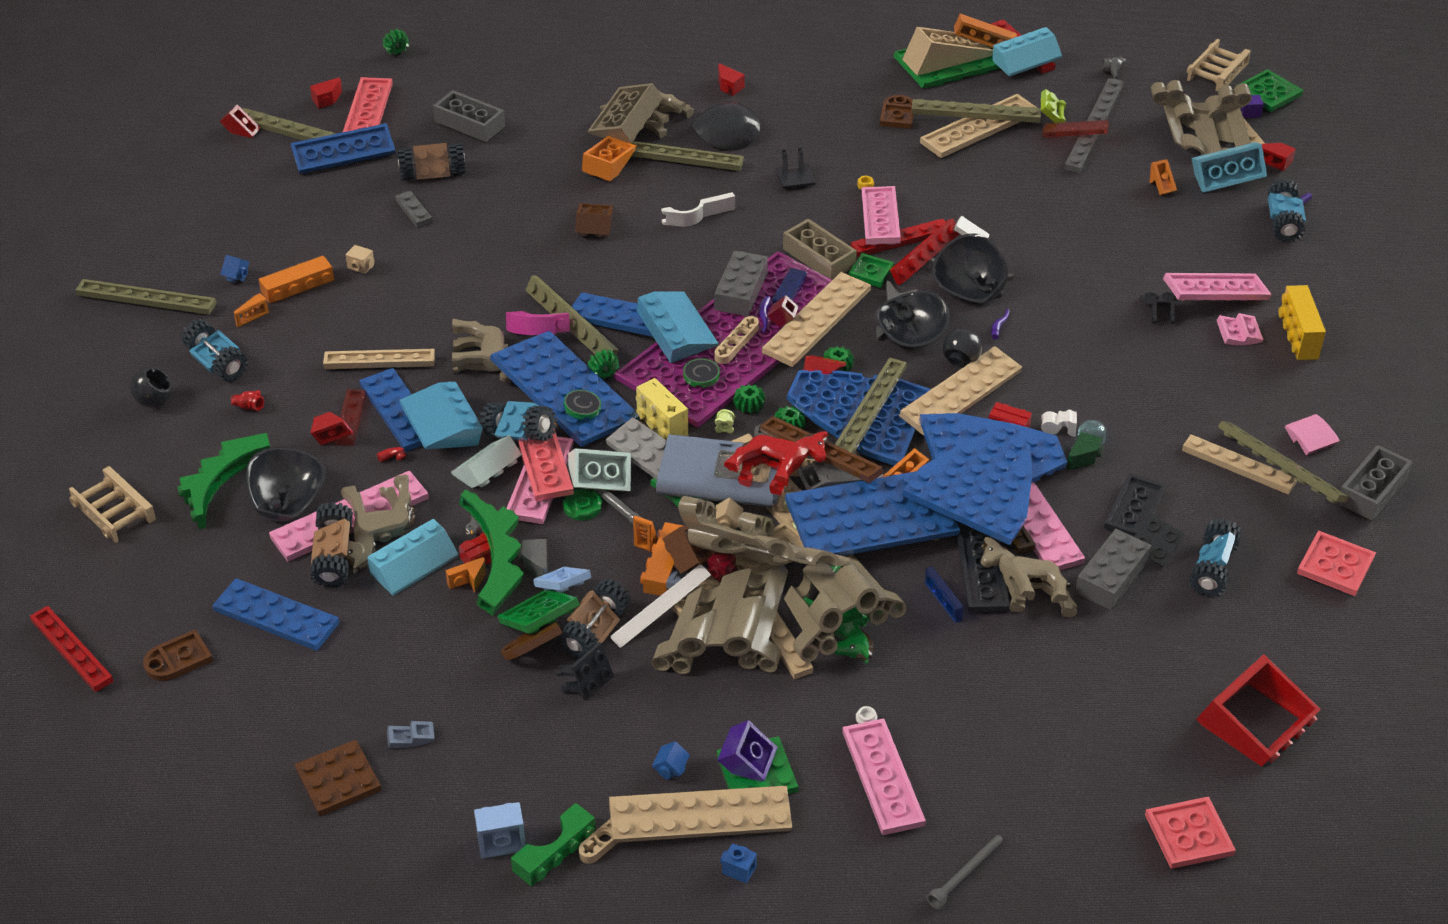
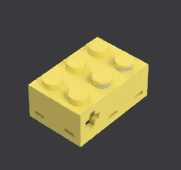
M655 378L636 387V413L639 415V419L646 422L651 430H654L665 440H667L668 434L688 436L687 407Z

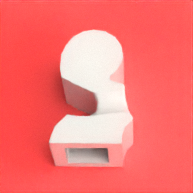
M1067 410L1066 412L1059 411L1056 414L1049 411L1042 415L1043 423L1041 429L1043 432L1054 435L1063 426H1066L1067 433L1070 436L1076 437L1077 412Z

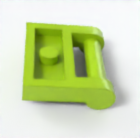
M1045 89L1041 92V111L1058 126L1065 125L1064 109L1066 108V102L1058 100L1054 93Z

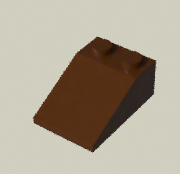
M580 203L576 212L575 233H579L580 236L596 234L597 237H606V235H609L613 205Z
M681 526L662 538L665 543V549L670 553L674 560V566L680 574L691 572L699 565L703 567L708 566V559L715 552L691 545L688 540L689 528L687 526Z

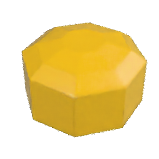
M861 176L857 181V186L861 190L862 187H874V180L869 176Z

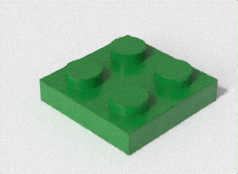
M862 253L848 275L881 288L891 273L890 269L894 267V262Z

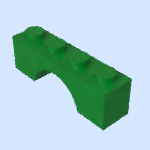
M577 803L560 816L562 834L555 842L545 846L527 844L511 857L512 871L531 887L537 881L543 880L552 868L559 866L566 856L574 853L579 845L596 831L595 817Z

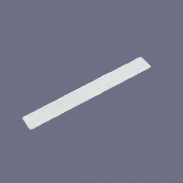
M702 565L697 566L611 635L610 638L621 648L711 574Z

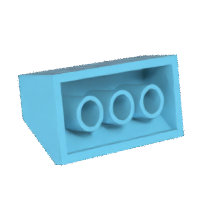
M1046 27L993 45V62L1009 77L1062 58L1055 35Z
M1257 142L1192 158L1194 174L1202 192L1267 177L1262 144Z
M432 519L371 554L367 559L370 574L394 596L458 558L459 555L445 529Z

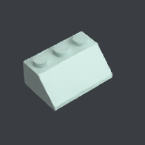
M509 435L492 442L451 473L471 488L478 485L481 488L490 482V477L493 476L495 478L503 473L505 466L511 467L517 463L516 459L521 456V452Z
M587 449L572 450L568 453V473L573 488L629 492L631 484V453Z

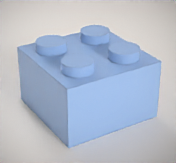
M519 802L474 810L481 859L517 853L526 845Z

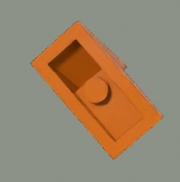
M1167 159L1151 163L1150 184L1156 183L1160 195L1177 191Z
M482 557L445 570L449 588L453 589L469 583L473 591L476 592L486 575L485 559Z

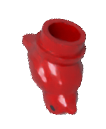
M260 390L245 391L240 395H233L231 397V405L245 410L259 411L263 408L265 402Z

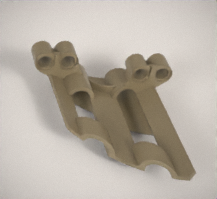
M1178 80L1170 81L1167 86L1162 82H1156L1151 86L1154 102L1164 107L1175 143L1185 150L1195 148L1201 152L1202 156L1230 149H1221L1219 140L1235 143V147L1250 144L1241 108L1252 100L1247 84H1239L1235 89L1228 85L1222 86L1218 90L1219 96H1210L1206 99L1205 103L1192 102L1191 98L1183 93L1181 82ZM1181 123L1194 129L1196 136L1184 134Z
M683 496L679 502V513L683 522L689 528L688 540L695 547L721 553H732L739 558L773 566L785 565L792 561L816 566L817 561L835 566L850 565V558L816 548H805L788 544L781 539L769 537L775 527L771 518L743 512L738 519V527L741 529L739 531L718 525L716 520L717 509H715L712 502Z
M853 554L844 555V557L850 558V565H844L837 573L832 570V565L818 561L816 566L808 564L802 570L804 576L800 586L793 588L791 585L784 598L803 630L795 639L793 648L804 662L813 661L817 657L818 651L824 655H831L836 651L837 641L834 638L833 632L841 625L843 613L855 607L860 613L865 614L873 624L880 625L886 621L888 614L893 618H899L907 610L906 604L896 593L884 590ZM814 585L820 593L809 608L803 598L810 595Z
M771 565L770 569L762 574H754L751 571L752 568H747L723 576L721 584L716 588L705 589L702 586L687 596L670 640L657 646L652 660L653 667L659 671H666L671 666L675 672L687 674L691 670L694 657L701 655L707 646H723L727 654L740 656L738 662L745 669H753L756 665H759L765 672L776 671L781 656V649L769 641V637L788 574L784 565ZM764 587L762 596L742 599L745 589L754 591ZM714 603L712 611L694 619L698 606H707Z

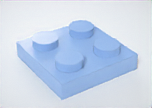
M562 567L533 580L535 587L565 592L569 590L568 587L584 584L585 580L591 578L590 570Z

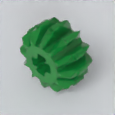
M396 28L394 31L390 30L389 34L385 33L386 37L382 38V44L389 54L396 56L397 53L401 54L402 51H406V47L409 46V38L404 31H399Z
M836 346L835 348L829 347V350L825 351L824 358L846 362V366L839 371L848 372L852 370L854 357L850 349L845 350L844 346L842 348Z
M603 348L601 352L596 351L595 355H590L591 360L587 361L589 368L603 380L606 377L611 378V375L617 372L616 369L620 368L618 357L610 349L606 351Z
M748 383L747 386L741 385L740 388L736 389L734 403L737 410L751 414L753 411L758 413L759 409H763L765 395L762 388H757L756 385L750 386Z
M786 405L785 408H779L778 412L775 413L774 417L800 429L805 428L806 416L799 409L795 408L794 405L792 407Z

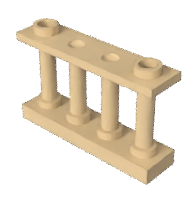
M1216 39L1192 65H1189L1187 80L1190 81L1195 75L1214 81L1216 84L1215 91H1218L1222 86L1229 85L1248 65L1251 51L1245 49L1241 54L1232 53L1218 48L1220 40ZM1219 54L1233 60L1228 61L1215 55ZM1212 61L1223 66H1226L1227 68L1224 69L1216 65L1210 64L1208 62ZM1205 68L1221 75L1216 76L1201 69Z
M108 466L103 469L105 478L97 485L81 494L73 487L69 488L71 494L69 499L75 508L78 507L102 530L106 538H111L117 543L119 541L116 533L117 530L138 518H144L148 523L155 521L156 518L153 506ZM107 487L114 490L91 504L86 500ZM116 498H123L125 500L102 514L97 511L98 508ZM127 508L135 510L113 524L108 521L109 518Z

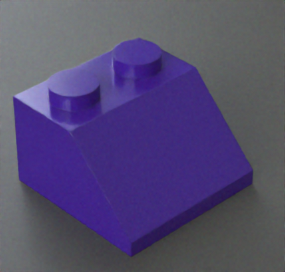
M748 720L730 728L717 761L731 774L762 782L765 781L778 747Z

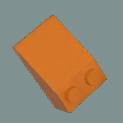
M607 136L583 153L582 171L591 176L602 178L605 181H611L620 174L635 151L636 145Z

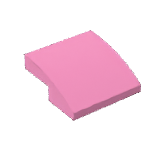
M1239 313L1236 318L1221 315L1218 317L1217 323L1225 344L1252 345L1263 341L1255 316Z
M1317 414L1285 426L1294 443L1298 441L1306 455L1336 445L1340 441L1331 427Z

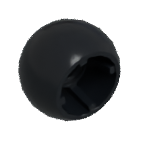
M963 328L955 329L946 336L943 342V353L952 365L965 367L980 358L982 342L979 336L970 330Z
M147 367L135 373L131 380L130 390L133 398L139 404L154 408L161 406L168 400L172 392V383L168 375L162 370L155 367Z

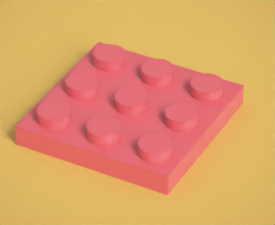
M1318 531L1298 568L1297 574L1356 596L1375 558L1376 552Z
M1209 797L1146 809L1145 816L1170 869L1235 855L1236 850Z

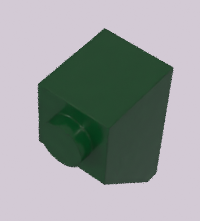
M1080 432L1068 456L1067 469L1073 470L1095 464L1097 458H1101L1104 447L1101 446L1103 438Z

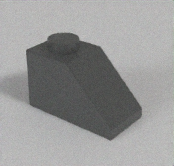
M546 539L522 540L519 560H523V568L535 577L548 573Z

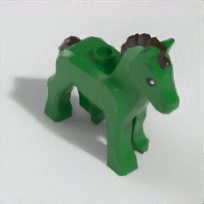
M831 566L835 573L841 568L840 566ZM807 597L803 598L810 608L814 601ZM855 607L843 613L841 625L833 632L835 637L842 640L837 642V649L834 654L862 659L868 665V658H871L874 653V642L860 627L864 628L869 619Z

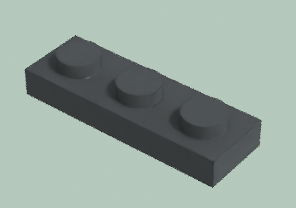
M411 191L395 196L396 202L417 228L433 223L431 215Z

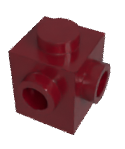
M785 295L771 306L767 316L777 326L782 327L788 322L793 321L798 306Z
M715 551L708 559V572L711 574L709 577L720 583L723 576L734 573L737 570L736 555L732 553Z

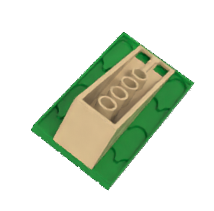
M916 27L907 49L895 51L893 55L921 88L943 85L944 82L961 80L963 77L1001 69L993 62V47L958 36L955 32Z

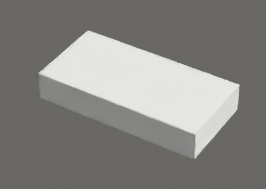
M962 216L958 219L954 228L961 235L977 233L986 237L990 235Z

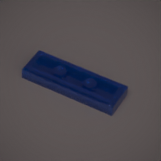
M790 268L774 295L772 304L785 295L793 301L807 278V271Z
M932 566L926 568L924 583L953 621L956 623L962 621L963 605Z

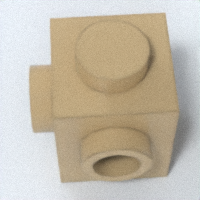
M354 245L345 254L348 269L366 274L374 266L373 250Z
M731 498L717 504L715 509H717L716 520L718 525L737 529L738 519L741 513H743V508Z

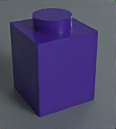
M1251 95V102L1241 108L1243 118L1261 117L1263 102L1260 95Z

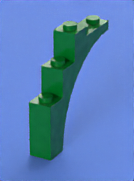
M267 433L221 442L222 450H219L220 456L201 459L202 467L198 468L199 474L180 477L181 485L177 486L179 497H184L185 504H189L190 509L194 508L190 512L192 521L197 522L198 529L206 528L208 506L218 489L232 476L247 468L250 459L256 453L270 449Z
M465 489L460 496L459 505L469 512L481 526L491 551V573L486 585L478 595L476 605L493 616L521 583L524 574L518 566L511 564L519 555L521 544H519L517 539L509 537L517 527L519 517L514 511L506 509L504 506L497 511L494 506L486 504L475 493H470Z

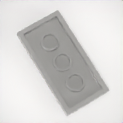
M632 417L606 439V443L617 452L631 453V462L655 479L658 478L667 440Z

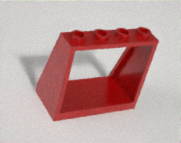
M1263 654L1219 694L1196 720L1203 727L1262 767L1267 761L1270 763L1274 762L1280 756L1278 751L1280 749L1285 751L1293 743L1290 740L1292 737L1298 739L1306 731L1303 727L1305 725L1310 727L1318 719L1315 715L1321 709ZM1247 684L1299 718L1268 749L1224 707Z

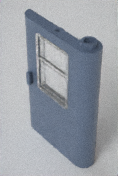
M668 434L657 478L656 494L677 497L688 496L718 502L731 498L737 504L773 508L774 504L777 505L778 495L770 493L769 485L774 479L777 469L766 464L754 467L751 472L753 482L750 487H746L738 482L742 463L739 466L738 472L730 471L724 467V462L744 443Z

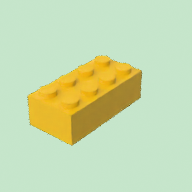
M1308 285L1286 286L1285 293L1282 294V306L1279 307V317L1283 320V328L1287 331V339L1291 342L1292 352L1295 353L1297 360L1319 359L1326 331Z

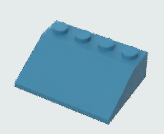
M651 292L638 297L637 312L670 363L718 346L719 343L685 292Z
M456 382L437 383L400 399L399 403L425 449L478 446L483 427Z

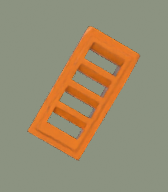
M262 294L255 295L234 311L237 327L269 313L267 300Z
M634 516V546L652 552L653 544H657L654 524L652 521Z

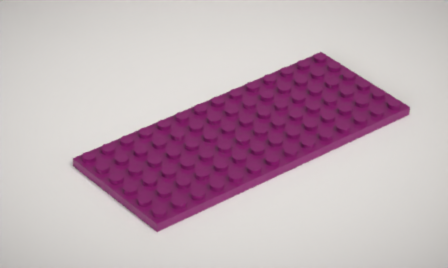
M777 251L768 258L767 276L749 316L758 318L759 330L729 363H717L715 361V350L739 323L748 316L714 310L713 299L697 312L719 343L718 346L670 363L656 342L615 372L614 377L617 381L636 391L637 386L655 378L688 408V423L698 428L734 400L736 389L740 388L741 385L747 386L748 383L750 386L781 362L762 353V347L785 326H777L767 316L768 326L765 333H762L763 322L759 315V306L764 297L769 296L771 298L767 315L771 306L785 295L798 306L797 315L832 279ZM695 359L712 360L719 366L720 376L718 381L712 386L701 388V386L696 385L694 387L684 380V366Z

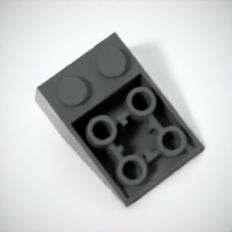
M814 462L797 471L807 490L863 481L826 462Z

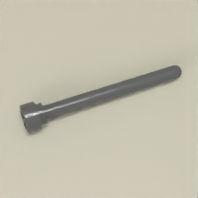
M996 835L942 888H935L927 894L928 903L933 908L940 909L947 902L948 894L1002 843V837Z

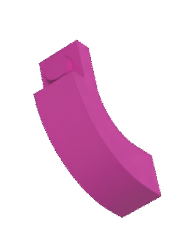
M524 311L506 312V330L523 335H540L547 331L554 335L560 332H570L569 313L538 315L529 314Z

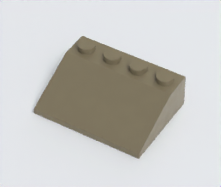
M653 83L619 87L589 128L588 133L601 138L610 136L631 143L635 140L636 135L643 128L645 122L651 117L654 109L659 106V102L663 97Z

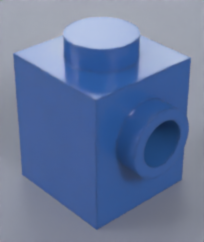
M226 255L220 275L226 276L227 281L236 283L237 280L244 282L248 274L250 261Z
M674 741L661 746L652 767L666 780L679 777L685 771V765L690 754Z
M732 843L729 850H725L720 859L722 874L747 884L757 867V853L750 851L744 846Z

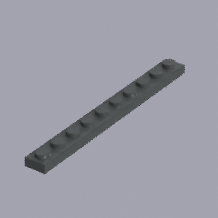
M1108 78L1065 163V170L1081 173L1123 88V81Z

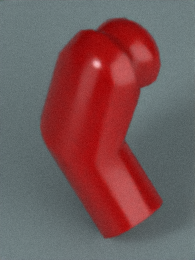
M402 447L388 448L377 453V458L380 462L396 456L397 460H402L406 458V453Z

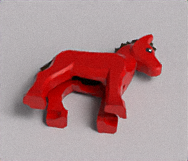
M828 432L804 435L802 438H798L796 442L767 435H758L742 444L743 446L738 447L735 453L724 462V467L730 471L738 472L739 466L742 463L738 482L746 487H750L753 482L751 472L754 467L766 464L777 469L769 488L771 494L781 496L784 492V486L788 487L789 476L801 466L808 456H811L817 462L825 461V445L828 444Z

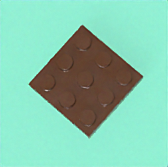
M356 739L294 764L295 770L319 817L382 791L381 785Z

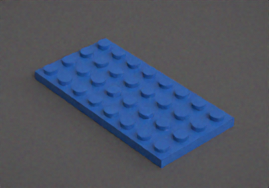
M550 331L491 354L490 360L539 406H548L553 409L552 412L556 414L554 418H557L555 423L580 447L617 431L632 417L638 421L640 420L639 415L626 401ZM574 390L593 392L601 400L599 414L592 419L588 417L584 418V420L571 417L566 413L563 406L566 394Z
M917 471L876 478L871 483L863 480L787 493L785 495L786 504L805 548L809 547L828 551L839 556L959 535L960 529L956 520L902 496L904 488Z

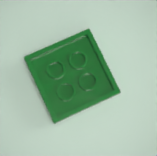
M1268 69L1240 83L1249 86L1251 95H1260L1263 108L1270 112L1301 97L1304 91Z
M544 590L497 617L503 625L532 634L537 632L539 627L555 622L557 617L573 612L574 608L580 604L576 597L555 590Z
M779 736L768 738L778 748L765 781L761 782L731 774L719 763L728 789L787 786L788 794L798 792L796 779ZM722 749L716 750L717 759Z

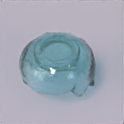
M1086 420L1080 424L1078 436L1080 432L1103 438L1102 445L1105 443L1107 430L1102 422Z

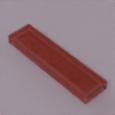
M1109 120L1044 124L1042 134L1043 137L1107 134Z
M347 389L340 418L353 430V434L335 440V445H355L366 396L365 390Z

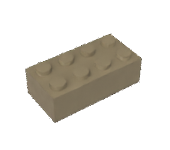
M806 219L783 233V249L816 272L832 280L841 272L846 273L851 270L856 263L857 250L810 219Z

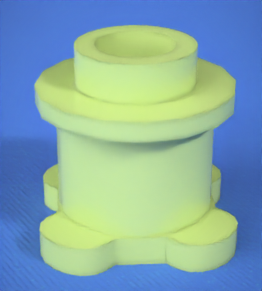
M724 409L717 413L715 424L717 425L715 427L716 432L733 433L734 428L732 425L735 415L732 411Z

